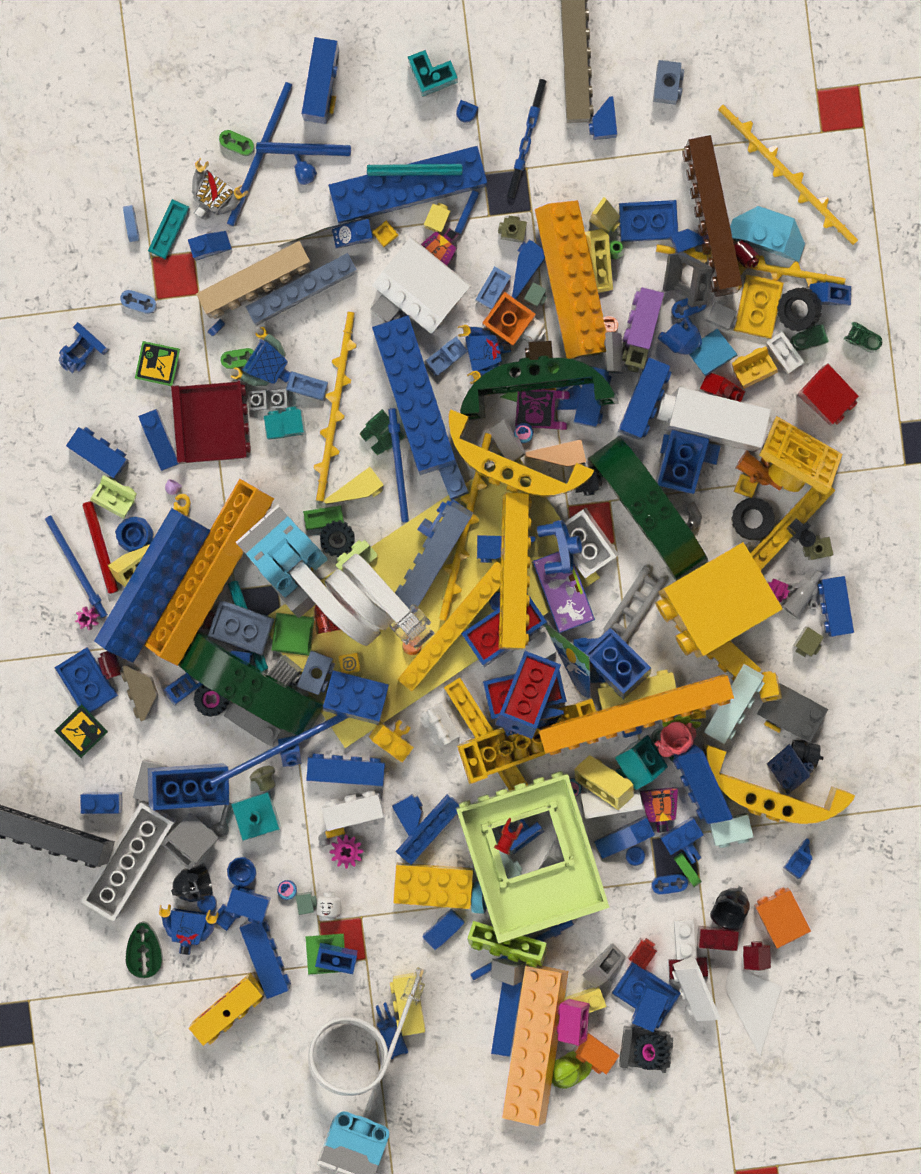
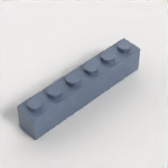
M346 253L245 307L257 326L358 272L349 254Z
M454 501L451 506L446 505L441 514L444 518L441 522L437 521L432 529L435 532L432 538L427 537L422 546L425 548L424 552L417 554L413 561L416 564L414 569L411 570L409 568L404 576L406 580L404 586L400 584L395 592L412 613H415L473 515V512Z

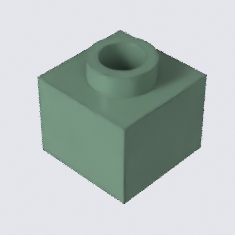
M533 282L523 301L535 308L539 304L543 306L547 295H545L547 289Z
M312 891L296 894L298 914L314 913L317 906L316 895L312 896Z

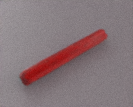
M92 501L83 503L82 506L105 585L109 594L118 592V586L108 567L111 562Z

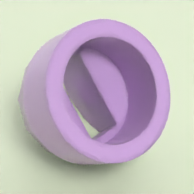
M168 479L165 490L168 494L175 495L180 491L182 485L172 479Z

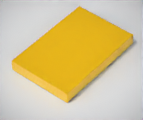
M746 274L737 312L738 318L733 331L772 339L778 311V301L781 298L784 282Z

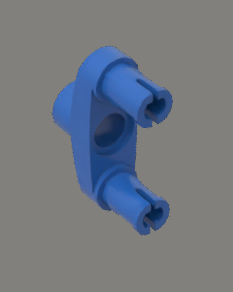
M563 520L537 526L539 537L556 535L561 561L544 565L546 575L572 573L574 554L582 552L580 537H570Z

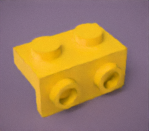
M766 346L757 348L752 353L738 357L732 362L733 372L743 389L778 373L777 367L769 356Z

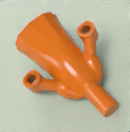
M747 450L745 451L735 468L750 477L751 483L770 484L780 491L783 486L777 485L768 474L770 463L766 462L762 457L760 462Z

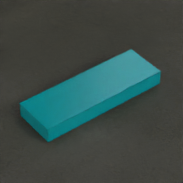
M171 200L148 252L166 260L190 207L176 200Z

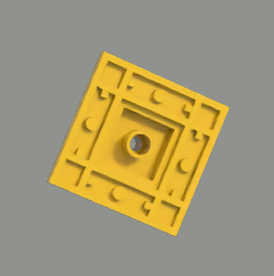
M778 416L773 420L759 454L766 462L772 463L768 474L777 485L783 486L785 490L799 492L807 483L816 491L823 492L826 495L831 489L843 455Z

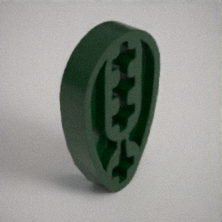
M145 921L139 922L130 934L126 948V966L129 972L138 978L152 977L159 971L163 963L162 948L158 936L151 925ZM141 926H144V929H148V932L144 934V940L142 939V933L138 932ZM142 945L149 949L145 953L146 958H149L146 962V967L150 968L146 974L140 970L143 966V961L139 960L143 956L142 951H139Z

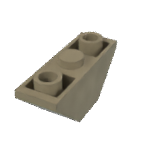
M129 665L123 666L121 676L123 681L128 683L129 689L127 693L129 699L134 701V714L137 719L140 718V721H144L148 718L158 697L153 677Z

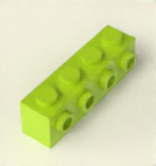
M473 921L467 938L468 944L475 950L481 951L485 949L494 956H500V954L508 956L507 958L511 961L518 962L521 960L526 962V965L535 968L537 966L542 967L548 949L547 943L525 936L498 943L493 927Z

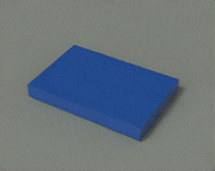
M676 200L619 203L621 242L671 240L670 235L678 232Z
M88 647L54 667L77 705L80 706L82 704L90 713L118 696L109 680H106L105 675L103 676L98 662Z
M632 960L612 991V994L636 1009L645 985L667 993L670 1003L667 1010H663L660 1016L663 1021L681 994L680 991Z

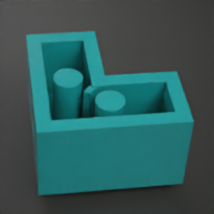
M426 50L408 56V63L422 97L458 83V77L451 60L432 67Z
M294 406L285 408L286 411L280 414L279 410L268 412V415L264 416L267 439L306 435L303 411Z

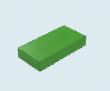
M341 505L303 511L306 530L323 528L328 522L330 524L334 520L335 522L341 520L344 523Z

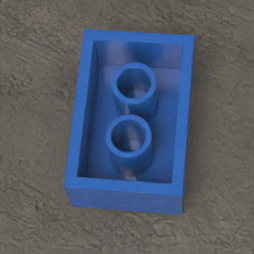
M333 670L323 711L379 725L389 685Z

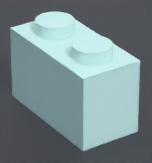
M748 814L732 816L733 819L709 824L714 845L724 848L731 846L730 843L738 841V844L749 842V838H753Z

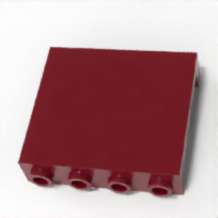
M240 380L227 383L171 386L177 463L248 458V454L251 453L250 442H247L246 435L249 434V423H245V415H248L247 404L243 402V396H246V386L242 385Z

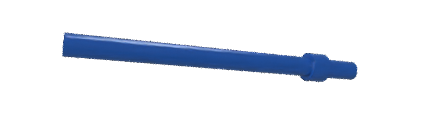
M396 408L388 409L390 421L388 429L392 438L401 522H409L399 440L400 424L397 423Z
M51 515L46 517L45 521L90 599L88 600L91 606L95 607L101 619L106 617L108 614L101 604L102 600L99 594L96 595L53 517Z
M570 920L551 926L550 930L534 939L544 942L553 936L557 937L562 934V931L573 926L574 923ZM503 955L498 959H508V956ZM492 962L470 974L472 979L476 980L490 972Z

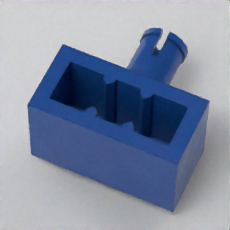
M693 817L659 836L670 855L683 849L691 864L696 862L692 854H694L697 860L702 858L693 843L704 834Z

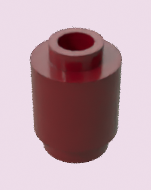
M742 240L734 245L737 260L745 269H753L758 265L760 255L749 243Z
M109 651L100 653L101 657L97 659L106 680L121 675V667L117 655Z

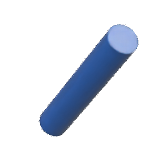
M472 190L454 232L462 234L479 192Z

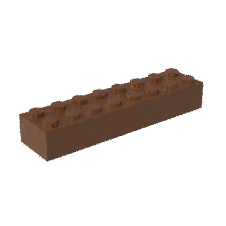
M708 135L688 139L686 146H684V151H682L683 161L687 162L688 165L686 176L687 180H691L692 184L690 195L691 199H695L694 215L695 218H699L700 225L697 227L700 237H703L704 241L701 244L703 255L707 256L705 264L713 268L710 291L711 293L714 292L715 297L735 294L742 287V281L712 137Z

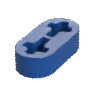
M685 298L672 306L671 313L676 319H683L686 316L689 317L703 311L706 305H701V308H698V306L691 307L687 304L688 298ZM677 305H680L681 308L688 307V309L683 311V315L675 312Z
M682 874L658 876L651 882V887L657 894L681 892L688 886V880ZM677 878L684 881L680 888L677 885H671V882H676ZM659 880L662 883H668V886H663L662 890L655 887Z

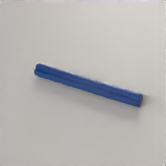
M257 142L256 152L350 156L351 146Z

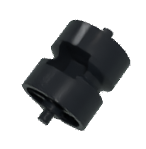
M793 739L791 746L802 763H812L813 769H816L818 761L824 758L820 756L821 746L809 743L807 746L805 742Z

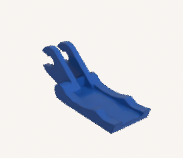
M385 1002L383 1005L388 1019H384L380 1007L377 1005L376 1010L381 1020L377 1022V1026L389 1051L397 1029L396 1017H392L389 1007ZM401 1032L391 1059L408 1053Z

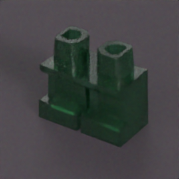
M383 409L365 424L366 427L360 432V436L365 442L373 436L377 438L378 442L371 447L377 456L393 448L391 433L387 429L388 424H390L389 416ZM400 431V432H399V440H400V442H401V441H403L406 437H405V436L403 435V433Z

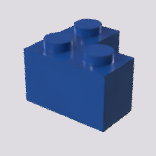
M234 886L226 911L230 912V916L236 918L244 916L248 918L249 922L259 924V921L263 922L265 920L271 898L254 893V889Z

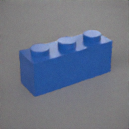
M592 367L610 385L612 376L609 375V372L605 369ZM594 384L582 385L573 423L596 428L597 424L601 425L603 413H600L601 406L595 400Z
M78 427L66 447L112 478L117 479L129 461L125 458L127 454L118 448L116 450L110 448L111 443L102 437L100 440L93 436L95 433L89 428L85 427L82 429Z
M845 576L819 580L820 584H817L818 594L822 595L823 599L820 607L822 614H825L826 622L823 623L825 633H828L830 637L854 633Z

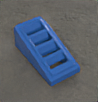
M185 673L163 691L173 705H176L203 684L200 682L195 684L190 675ZM185 678H186V679L188 680V682L191 684V686H192L191 689H190V688L187 686V684L184 682V679H185ZM178 683H180L186 691L184 694L177 686ZM174 688L180 697L176 698L170 689Z

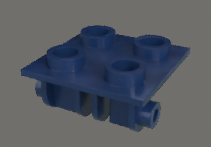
M790 744L766 763L787 795L810 778L814 768L812 763L803 764Z

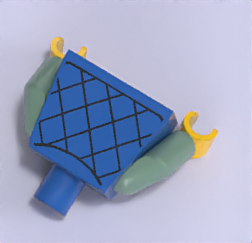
M260 327L264 334L260 336L255 332L260 342L242 370L236 367L233 368L239 371V375L237 377L231 375V377L236 380L241 379V381L252 386H267L269 383L275 384L278 378L286 383L289 380L290 372L285 369L288 361L285 359L286 353L279 340L268 334L264 327Z

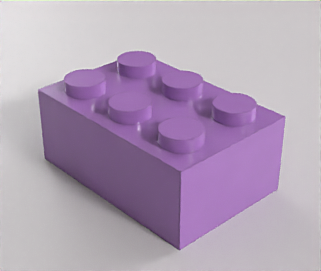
M641 287L639 292L636 291L634 294L632 305H635V308L629 313L627 323L630 324L629 329L626 328L622 342H626V348H629L631 345L647 350L650 349L664 295L663 292Z

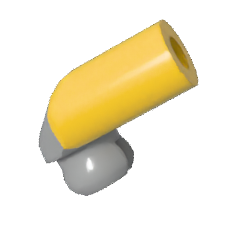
M344 827L324 831L318 837L320 845L327 846L330 844L329 838L344 835Z

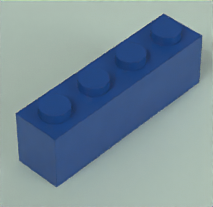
M313 753L312 757H308L306 781L383 786L385 762H381V758L372 757L370 761L362 760V757L351 756V759H343V755H332V758H324V754Z
M259 921V924L247 922L240 925L241 934L266 998L269 999L289 991L291 980L289 975L283 972L284 962L282 957L277 956L275 951L278 948L275 939H271L268 933L271 931L268 921Z

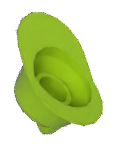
M571 1051L555 1061L552 1083L558 1088L566 1089L572 1087L590 1074L592 1064L588 1061L585 1063L581 1062L575 1057L577 1054Z

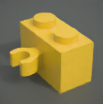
M399 719L395 723L393 731L380 721L379 725L369 735V738L403 763L414 748L411 743L401 737L410 731V727L407 725L405 729L401 730L399 727L402 721Z

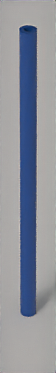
M288 82L284 84L261 142H269L292 88V84ZM256 152L240 190L242 194L245 191H249L264 153ZM246 196L232 210L227 221L228 225L234 227Z
M336 715L209 780V783L213 788L349 717Z

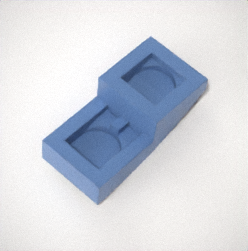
M454 337L441 347L440 350L426 359L425 364L437 377L466 354L468 350L457 337Z

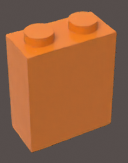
M784 887L774 891L775 895L769 898L764 896L758 899L757 904L754 905L777 949L811 932L791 890Z

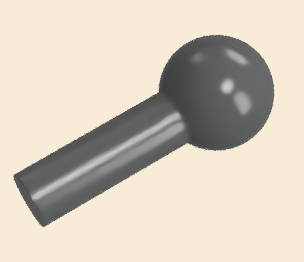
M230 802L229 805H224L220 822L214 826V832L218 837H225L229 832L227 822L232 809V803Z

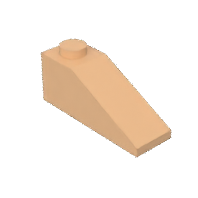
M581 440L525 452V457L564 467L571 466L572 470L576 463L581 465L586 463Z

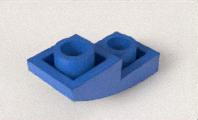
M450 909L438 919L435 925L423 933L422 938L436 950L455 934L465 921L453 909Z

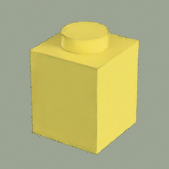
M441 203L437 205L432 204L425 220L424 228L442 235L450 216L448 207Z

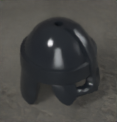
M203 863L192 867L190 870L188 868L181 870L174 878L173 889H171L172 895L188 902L206 900L204 897L213 893L206 865Z
M743 887L729 888L718 895L710 913V917L715 924L732 931L742 928L750 909L747 895L742 891Z

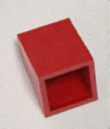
M828 363L822 366L797 394L800 399L830 426L834 423L838 425L845 417L843 413L847 409L852 410L858 403L856 399L859 397Z

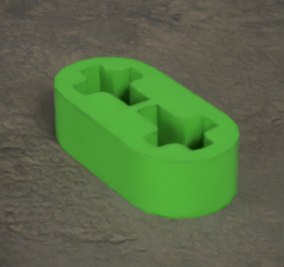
M231 130L221 132L219 141L224 148L242 156H249L254 152L255 147L251 139ZM228 135H231V139L236 142H228V144H225V140L223 139V137H228ZM246 142H248V145L251 148L250 150L246 149L244 152L243 148L239 146L238 143L246 144Z
M244 348L224 352L221 356V364L227 369L244 367L247 360H240V357L246 356V352L252 355L254 350ZM227 355H230L232 358H238V360L232 361V365L224 362L227 359Z
M679 853L674 857V860L693 887L699 885L702 881L683 854Z

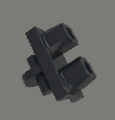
M796 518L786 529L793 535L791 541L794 543L799 540L802 546L811 547L816 542L815 534L809 531L811 525L808 522L803 525Z

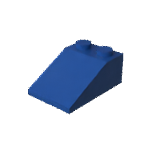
M671 430L656 477L658 485L694 494L709 438Z
M611 628L584 652L589 657V663L623 700L651 674V667Z

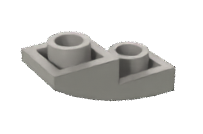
M286 389L248 391L249 411L285 409L290 407L289 391Z
M502 420L489 429L495 443L505 458L516 462L526 455L520 439L514 436L507 420Z

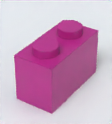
M567 999L560 1004L558 1009L560 1017L557 1026L558 1041L578 1046L587 1041L590 1003Z

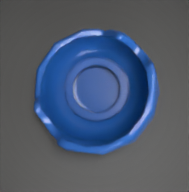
M246 857L235 858L229 863L227 876L235 886L246 887L254 881L256 868L253 862Z

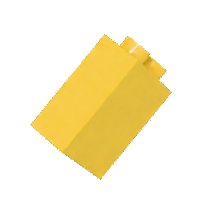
M744 542L658 591L662 599L655 602L663 619L666 622L674 619L681 630V633L677 634L675 639L683 653L688 656L694 652L696 658L710 653L783 609Z

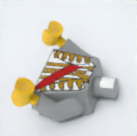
M199 158L195 163L196 170L192 179V194L194 195V200L200 204L194 213L201 219H204L209 210L215 215L219 213L225 214L234 210L242 198L248 195V191L242 194L240 192L242 185L234 189L210 171H204L209 166V162L207 161L202 166L200 164L201 158Z

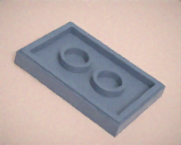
M220 600L208 637L263 655L275 619Z

